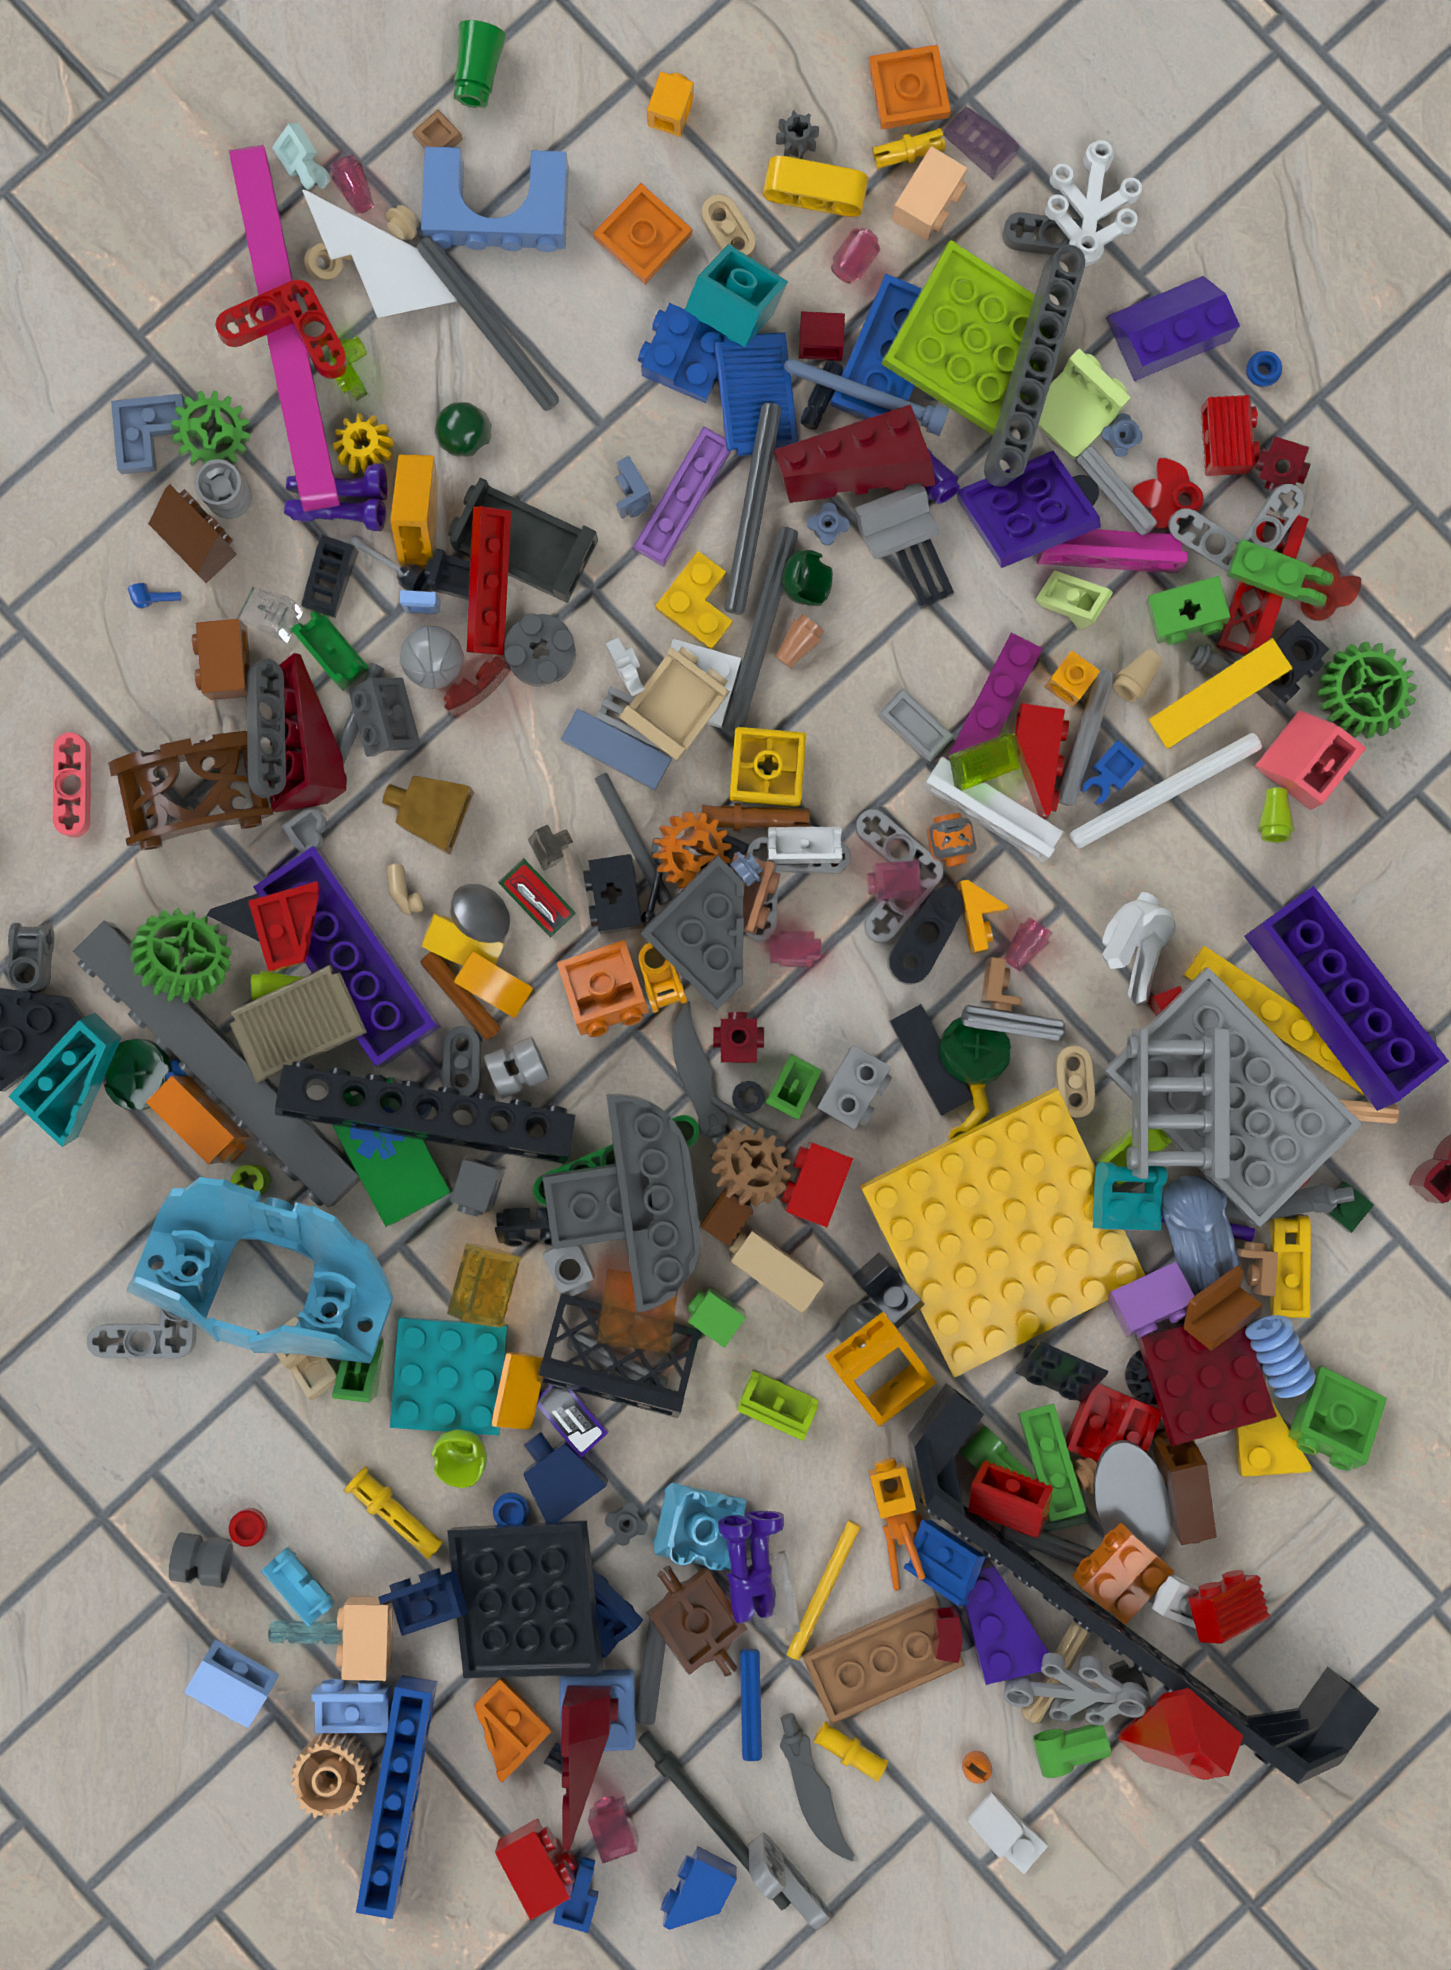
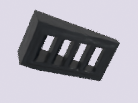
M321 535L303 595L302 608L318 611L320 614L336 618L359 553L355 546ZM332 551L343 555L342 561L329 557V552ZM327 565L339 569L338 575L324 571V566ZM322 579L334 583L335 588L331 589L319 585V580ZM315 592L331 597L330 604L314 599Z

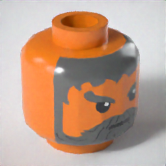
M961 813L933 818L934 824L930 825L927 829L932 857L935 860L945 861L946 867L967 864L966 857L974 854L977 850L972 822L967 818H962Z

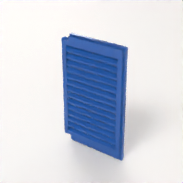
M786 332L756 334L746 347L729 340L724 335L723 342L717 341L714 343L727 451L736 450L737 456L753 455L761 406L764 403L777 404L782 409L775 449L798 442L791 374L786 372L784 368L785 362L789 359Z

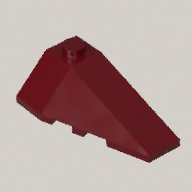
M293 653L279 664L284 675L286 784L283 791L270 797L273 812L328 804L347 791V775L344 771L342 754L301 654ZM268 780L269 786H271V780Z
M568 1685L563 1699L561 1712V1757H564L562 1788H566V1795H563L562 1802L563 1850H570L610 1734L612 1722H618L619 1698H612V1686Z

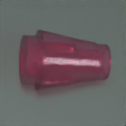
M354 155L343 157L330 166L332 172L331 179L353 208L355 214H361L370 210L374 203L363 163L358 162Z
M1028 917L1024 924L1020 922L1004 957L1006 963L1021 972L1024 966L1026 967L1050 943L1048 939L1052 932L1031 917Z

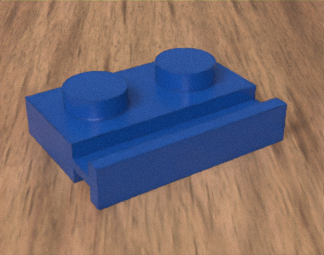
M931 1519L922 1520L914 1539V1545L925 1573V1578L921 1581L956 1605H967L969 1601L967 1599L968 1593L975 1586L986 1556ZM910 1558L909 1563H905L904 1569L918 1578Z

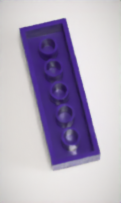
M312 846L260 881L253 888L259 897H263L316 881L320 883L321 891L305 964L311 973L328 965L332 967L334 974L341 973L367 1033L356 1037V1039L376 1067H384L442 1026L323 852Z
M1315 886L1306 890L1244 935L1245 939L1377 1111L1399 1102L1449 1062Z

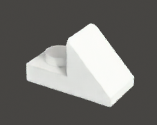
M1173 1573L1148 1601L1153 1604L1152 1609L1162 1616L1195 1628L1188 1597L1198 1594L1199 1588Z
M993 1792L989 1793L967 1819L999 1858L1005 1856L1023 1874L1026 1873L1048 1847L1047 1842Z

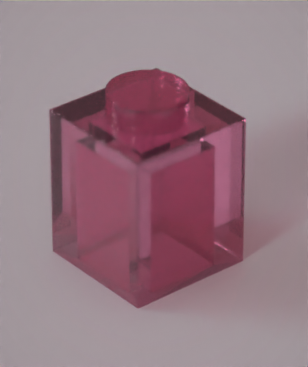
M919 860L875 863L873 872L867 873L868 894H875V903L919 900L922 896Z
M609 1796L594 1803V1807L590 1808L588 1823L602 1864L637 1852L639 1837L625 1796L616 1800L614 1796Z

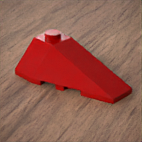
M1186 1688L1162 1694L1158 1698L1156 1705L1153 1707L1149 1706L1140 1719L1135 1718L1119 1732L1117 1739L1144 1762L1201 1780H1209L1229 1776L1243 1735L1192 1690Z

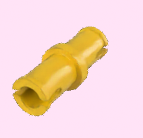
M938 128L937 130L912 137L910 134L902 135L901 140L872 146L873 159H876L874 162L876 169L878 170L882 167L907 161L908 164L914 163L916 161L915 158L925 156L931 146L940 152H944L946 148L945 140L941 138L943 136L942 129Z
M826 1721L822 1723L815 1735L813 1743L820 1745L839 1757L842 1765L847 1767L850 1764L872 1778L874 1782H878L883 1775L888 1760L881 1758L862 1746L861 1740L854 1736L851 1739Z

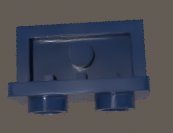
M440 1567L419 1574V1583L412 1585L411 1579L408 1578L390 1584L391 1592L378 1597L380 1604L388 1601L392 1602L401 1636L469 1613L456 1570L441 1574Z
M592 1568L602 1658H606L621 1640L640 1626L643 1619L635 1611L634 1607L609 1585L607 1579Z

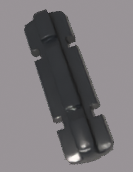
M830 360L825 363L822 369L841 376L843 373V367ZM816 383L808 400V407H805L801 416L800 423L803 426L813 430L818 428L822 419L821 413H825L835 391L834 389Z

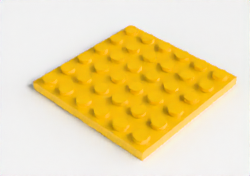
M1056 1087L859 1185L907 1284L925 1304L920 1308V1311L954 1378L1109 1300L1108 1295L1111 1291L1145 1276L1124 1230L1093 1228L1095 1166L1060 1091Z

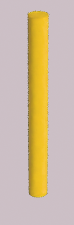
M848 1520L788 1648L786 1655L794 1660H800L861 1528L859 1524Z

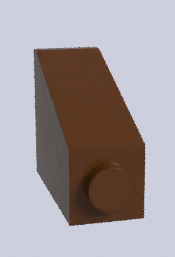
M1166 1429L1156 1430L1152 1439L1157 1467L1163 1477L1169 1495L1171 1526L1180 1545L1196 1544L1204 1540L1217 1538L1208 1467L1194 1440L1171 1446Z

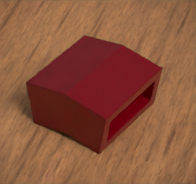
M801 311L798 359L842 361L845 313Z
M954 1606L932 1609L934 1634L931 1648L934 1656L938 1660L959 1663L963 1643L959 1615Z

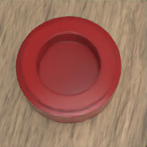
M245 1508L237 1512L230 1520L228 1527L229 1535L237 1545L251 1547L264 1538L268 1524L266 1517L261 1511L255 1508Z

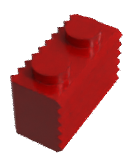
M1248 394L1244 396L1208 397L1201 407L1205 475L1248 474L1260 457V445L1258 441H1253L1252 429L1257 426L1258 413L1256 406H1251L1250 395Z
M988 1460L983 1461L971 1486L968 1511L986 1520H991L1017 1530L1022 1534L1038 1538L1048 1518L1053 1492L1052 1485H1046L1044 1482L1039 1483L1037 1479L1032 1480L1030 1476L1025 1477L1023 1473L1018 1475L1016 1471L1011 1472L1009 1468L1004 1469L1002 1465L997 1467L995 1463L990 1464Z
M1243 1570L1229 1571L1222 1574L1223 1580L1221 1582L1202 1584L1198 1587V1594L1188 1597L1199 1642L1223 1644L1269 1619L1270 1614L1267 1612L1268 1607L1265 1605L1267 1600L1263 1597L1265 1593L1261 1590L1263 1586L1259 1583L1261 1578L1258 1575H1244Z

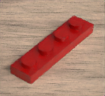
M482 506L473 507L466 648L468 653L504 655L511 511Z

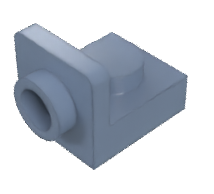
M627 456L617 462L619 475L615 477L624 495L626 496L631 493L630 496L616 503L621 519L628 515L630 518L642 514L648 509L649 506L647 504L652 502L648 487L630 456Z

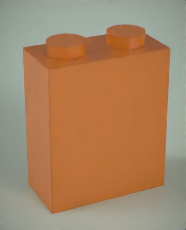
M171 1076L146 1101L207 1164H224L228 1160L233 1163L247 1149L244 1144L251 1136L235 1124L229 1115L191 1077Z

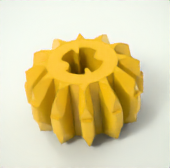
M357 413L355 423H351L348 418H344L343 423L346 430L335 429L334 434L339 441L332 444L333 450L339 453L337 460L340 465H348V470L352 474H356L361 468L365 475L367 466L382 464L381 459H392V454L388 449L394 446V441L392 437L387 436L390 430L386 424L378 425L379 421L374 415H371L365 422L363 415ZM364 440H368L370 443L369 446L366 448L364 446ZM360 442H362L363 449L359 450L357 447V445Z

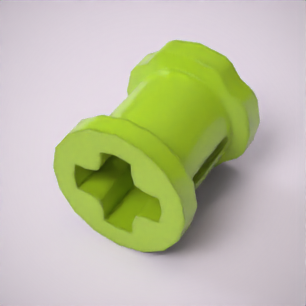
M257 1164L241 1166L234 1171L231 1177V1183L253 1189L254 1191H260L261 1195L268 1190L271 1182L269 1171ZM249 1175H256L258 1180L253 1183V1186L247 1187L245 1181L249 1179Z

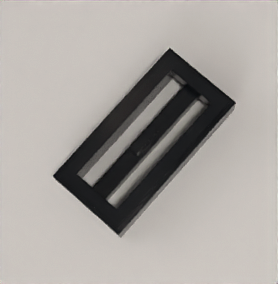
M931 539L921 543L943 590L940 593L918 544L910 546L931 594L928 598L923 593L905 550L902 549L896 552L920 609L951 597L954 594Z

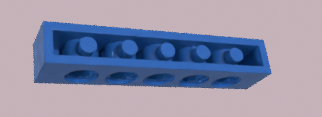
M401 1675L395 1686L356 1913L393 1919L398 1907L438 1681Z

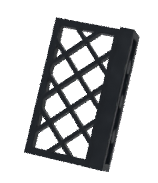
M562 1293L559 1298L537 1381L678 1418L682 1411L684 1396L701 1331ZM565 1305L581 1308L587 1320L569 1329L562 1317ZM588 1310L598 1312V1314L592 1317ZM606 1315L616 1317L622 1330L605 1339L595 1321ZM624 1320L632 1321L634 1323L627 1326ZM561 1324L565 1333L557 1337L558 1330ZM641 1324L650 1326L657 1339L642 1348L638 1346L630 1332ZM591 1325L600 1342L582 1352L573 1334ZM659 1329L666 1330L669 1332L662 1335ZM676 1333L691 1337L688 1351L675 1358L665 1340ZM626 1334L635 1352L617 1361L608 1343ZM567 1337L578 1354L566 1362L551 1358L554 1345ZM660 1343L670 1361L653 1371L643 1353ZM604 1347L613 1365L602 1371L592 1369L586 1356ZM638 1356L648 1374L638 1380L629 1379L621 1365ZM686 1358L684 1368L682 1370L678 1362ZM581 1360L585 1367L574 1363ZM673 1365L681 1378L678 1391L663 1388L656 1375ZM616 1369L620 1376L610 1374L609 1372ZM651 1378L655 1385L644 1382Z

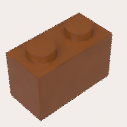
M240 619L196 622L197 634L192 635V646L194 654L199 655L200 669L195 670L197 689L201 690L202 694L209 700L247 697L246 675L247 670L250 668L247 626Z

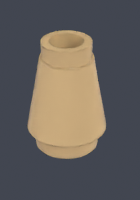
M1146 649L1116 674V681L1113 684L1114 691L1128 702H1136L1138 698H1143L1159 666L1163 662L1160 655L1151 649Z

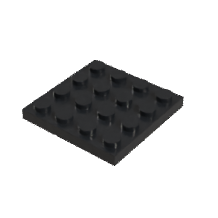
M587 1520L453 1527L447 1530L451 1570H456L469 1612L466 1615L457 1617L463 1678L598 1675L604 1671Z

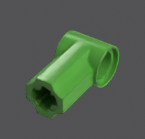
M985 1425L960 1450V1453L978 1470L983 1461L988 1460L990 1464L995 1463L997 1467L1002 1465L1004 1469L1009 1468L1011 1472L1016 1471L1018 1475L1023 1473L1025 1477L1030 1476L1032 1480L1035 1478L1007 1451L1008 1447Z
M1090 1724L1068 1731L1049 1729L1033 1736L1042 1776L1046 1778L1064 1776L1072 1772L1074 1766L1111 1756L1110 1744L1103 1725Z

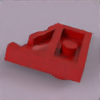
M312 882L249 900L268 972L306 963L321 891L319 882Z

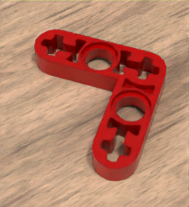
M296 279L224 310L216 318L215 326L219 338L229 347L243 346L293 323L316 370L321 376L335 379L342 376L347 370L348 362L345 350L313 288L304 280ZM297 293L304 297L308 310L303 314L298 302L293 298V295ZM271 306L276 310V315L271 320L262 321L256 317L257 311L261 307ZM250 314L253 327L250 328L245 315ZM234 322L239 332L233 334L228 329L229 323ZM311 322H319L324 325L325 329L321 335L311 337L305 333L306 326ZM327 345L331 356L336 358L337 364L330 366L328 362H325L321 347Z

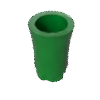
M465 20L458 24V55L454 78V100L459 101L464 106L485 108L488 105L489 94L492 93L499 58L507 39L506 33L499 27L478 20Z

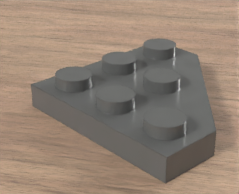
M718 855L640 931V934L717 1010L743 985L744 881Z

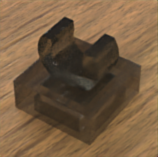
M549 825L536 829L528 838V842L543 871L556 866L564 857L562 851L567 849L569 844L573 843L567 829L553 835Z

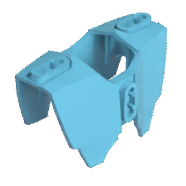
M199 1177L187 1188H172L164 1199L134 1275L127 1287L128 1293L197 1325L218 1343L223 1341L250 1349L253 1353H293L362 1363H371L393 1301L388 1279L370 1247L353 1237L335 1216L318 1209L316 1206H306L297 1202L293 1206L278 1198L269 1197L264 1204L261 1201L260 1191L235 1185L225 1179ZM238 1240H259L296 1251L314 1261L313 1279L303 1312L300 1311L298 1315L299 1321L296 1327L282 1325L267 1333L259 1334V1331L226 1323L209 1317L208 1321L206 1320L232 1250ZM165 1261L164 1266L160 1270L151 1269L155 1262ZM190 1267H194L196 1270L195 1275L190 1277L184 1275ZM327 1313H336V1315L332 1318L325 1317ZM368 1322L373 1328L368 1332H362L357 1327L358 1324L361 1325Z

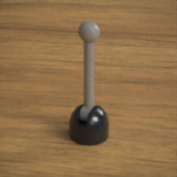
M354 535L350 538L349 544L355 546L357 550L361 549L398 572V583L406 591H420L424 586L427 578H425V568L412 562L400 566L364 544L360 536Z

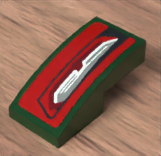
M524 858L498 881L502 888L550 938L576 914Z

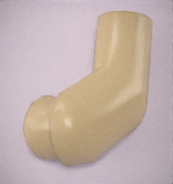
M401 864L389 865L387 867L388 888L394 902L407 915H412L413 912H421L424 909L423 898L420 893L409 895L406 888L404 866Z

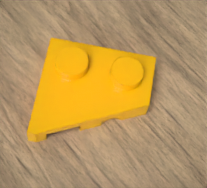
M1274 1404L1273 1407L1277 1417L1235 1429L1238 1474L1241 1477L1312 1472L1311 1465L1305 1455L1296 1447L1297 1442L1288 1437L1290 1430Z

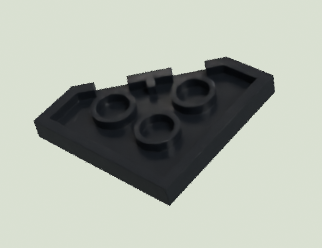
M0 988V1091L8 1090L28 1075L80 1019L85 1017L72 998Z

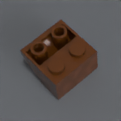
M171 484L165 488L148 524L207 583L237 555L229 546L233 539L185 489L179 493Z

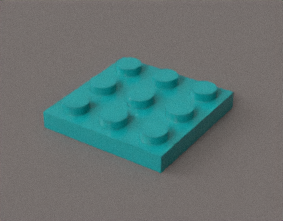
M410 1317L398 1318L390 1428L440 1432L461 1429L471 1431L474 1434L499 1436L500 1427L492 1426L491 1422L506 1356L508 1324Z

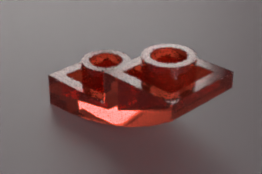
M495 655L491 663L486 661L479 669L475 678L478 680L476 685L464 677L459 685L454 683L444 697V701L447 702L444 709L452 717H457L484 701L510 673L511 670L508 664Z

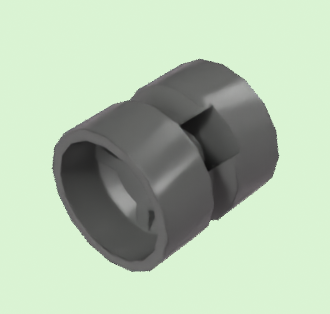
M180 1532L175 1539L170 1556L169 1580L191 1584L195 1579H199L202 1586L223 1588L231 1567L233 1541L218 1537H210L207 1541H203L201 1535Z

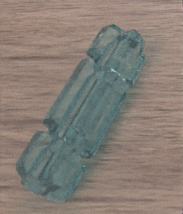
M273 1621L269 1625L268 1639L271 1643H284V1641L288 1640L289 1643L318 1644L322 1640L324 1644H337L341 1639L342 1630L337 1629V1622H326V1624L321 1625L320 1621H314L308 1627L304 1621H291L290 1624H287L286 1621Z

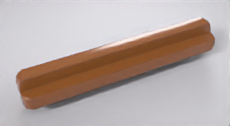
M429 952L422 958L420 963L482 1037L486 1040L494 1038L500 1032V1026L471 992L453 982L457 975L445 961L433 952Z

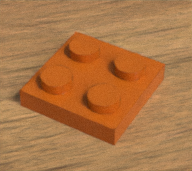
M938 44L869 56L868 65L881 130L950 117L951 110Z
M640 183L594 231L593 236L603 248L646 285L693 235V229Z

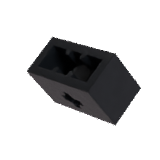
M626 854L588 860L590 870H584L583 875L586 892L593 891L595 905L588 906L591 926H598L601 935L643 928L632 855ZM614 886L617 892H622V895L617 896V903L610 904L608 898H603V895L608 894V887Z

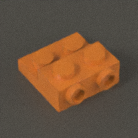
M625 939L557 962L573 1017L581 1036L588 1034L589 1037L602 1036L608 1032V1026L620 1022L625 1026L635 1025L642 1021L644 1014L649 1013Z
M1121 1522L1114 1530L1109 1531L1105 1535L1102 1543L1089 1557L1084 1558L1080 1562L1072 1577L1088 1595L1126 1625L1175 1571Z

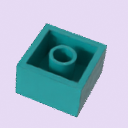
M728 244L698 275L684 310L694 315L700 322L708 324L723 333L729 340L746 347L774 315L788 281Z

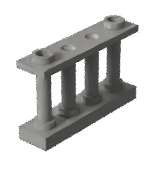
M1132 1029V1036L1127 1038V1056L1132 1058V1147L1127 1149V1167L1129 1170H1132V1176L1148 1178V1166H1201V1169L1205 1170V1176L1230 1179V1029H1205V1036H1202L1201 1040H1148V1029ZM1148 1055H1201V1058L1205 1059V1073H1202L1201 1077H1148ZM1148 1092H1201V1095L1205 1096V1110H1202L1201 1114H1148ZM1148 1129H1201V1132L1205 1133V1148H1201V1151H1148Z

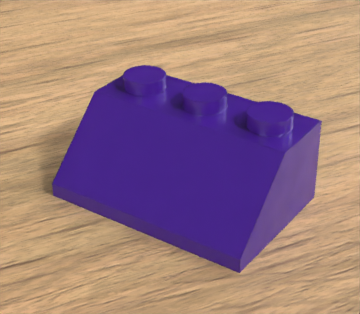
M1204 276L1106 317L1134 381L1230 342L1240 327L1226 293Z

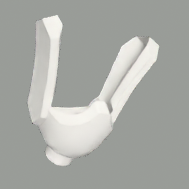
M1141 892L1137 900L1124 904L1110 920L1102 943L1106 946L1102 957L1110 969L1122 968L1128 965L1136 946L1139 947L1127 993L1131 1001L1137 1006L1149 1002L1151 985L1161 949L1167 944L1176 927L1172 912L1160 907V901L1155 896L1146 892Z

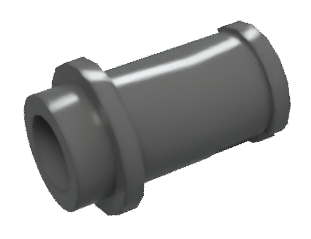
M1199 644L1194 650L1189 664L1194 666L1195 671L1202 669L1215 676L1237 661L1211 650V645L1207 644L1204 647Z

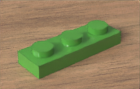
M1055 1404L1018 1413L1036 1478L1039 1483L1044 1482L1046 1485L1051 1484L1053 1487L1048 1514L1049 1522L1085 1513L1086 1509Z

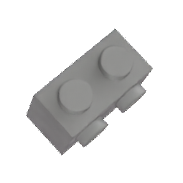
M852 1045L818 1102L816 1109L853 1130L856 1129L858 1124L864 1127L874 1111V1108L869 1105L876 1093L882 1096L892 1079V1076L887 1074L891 1066Z

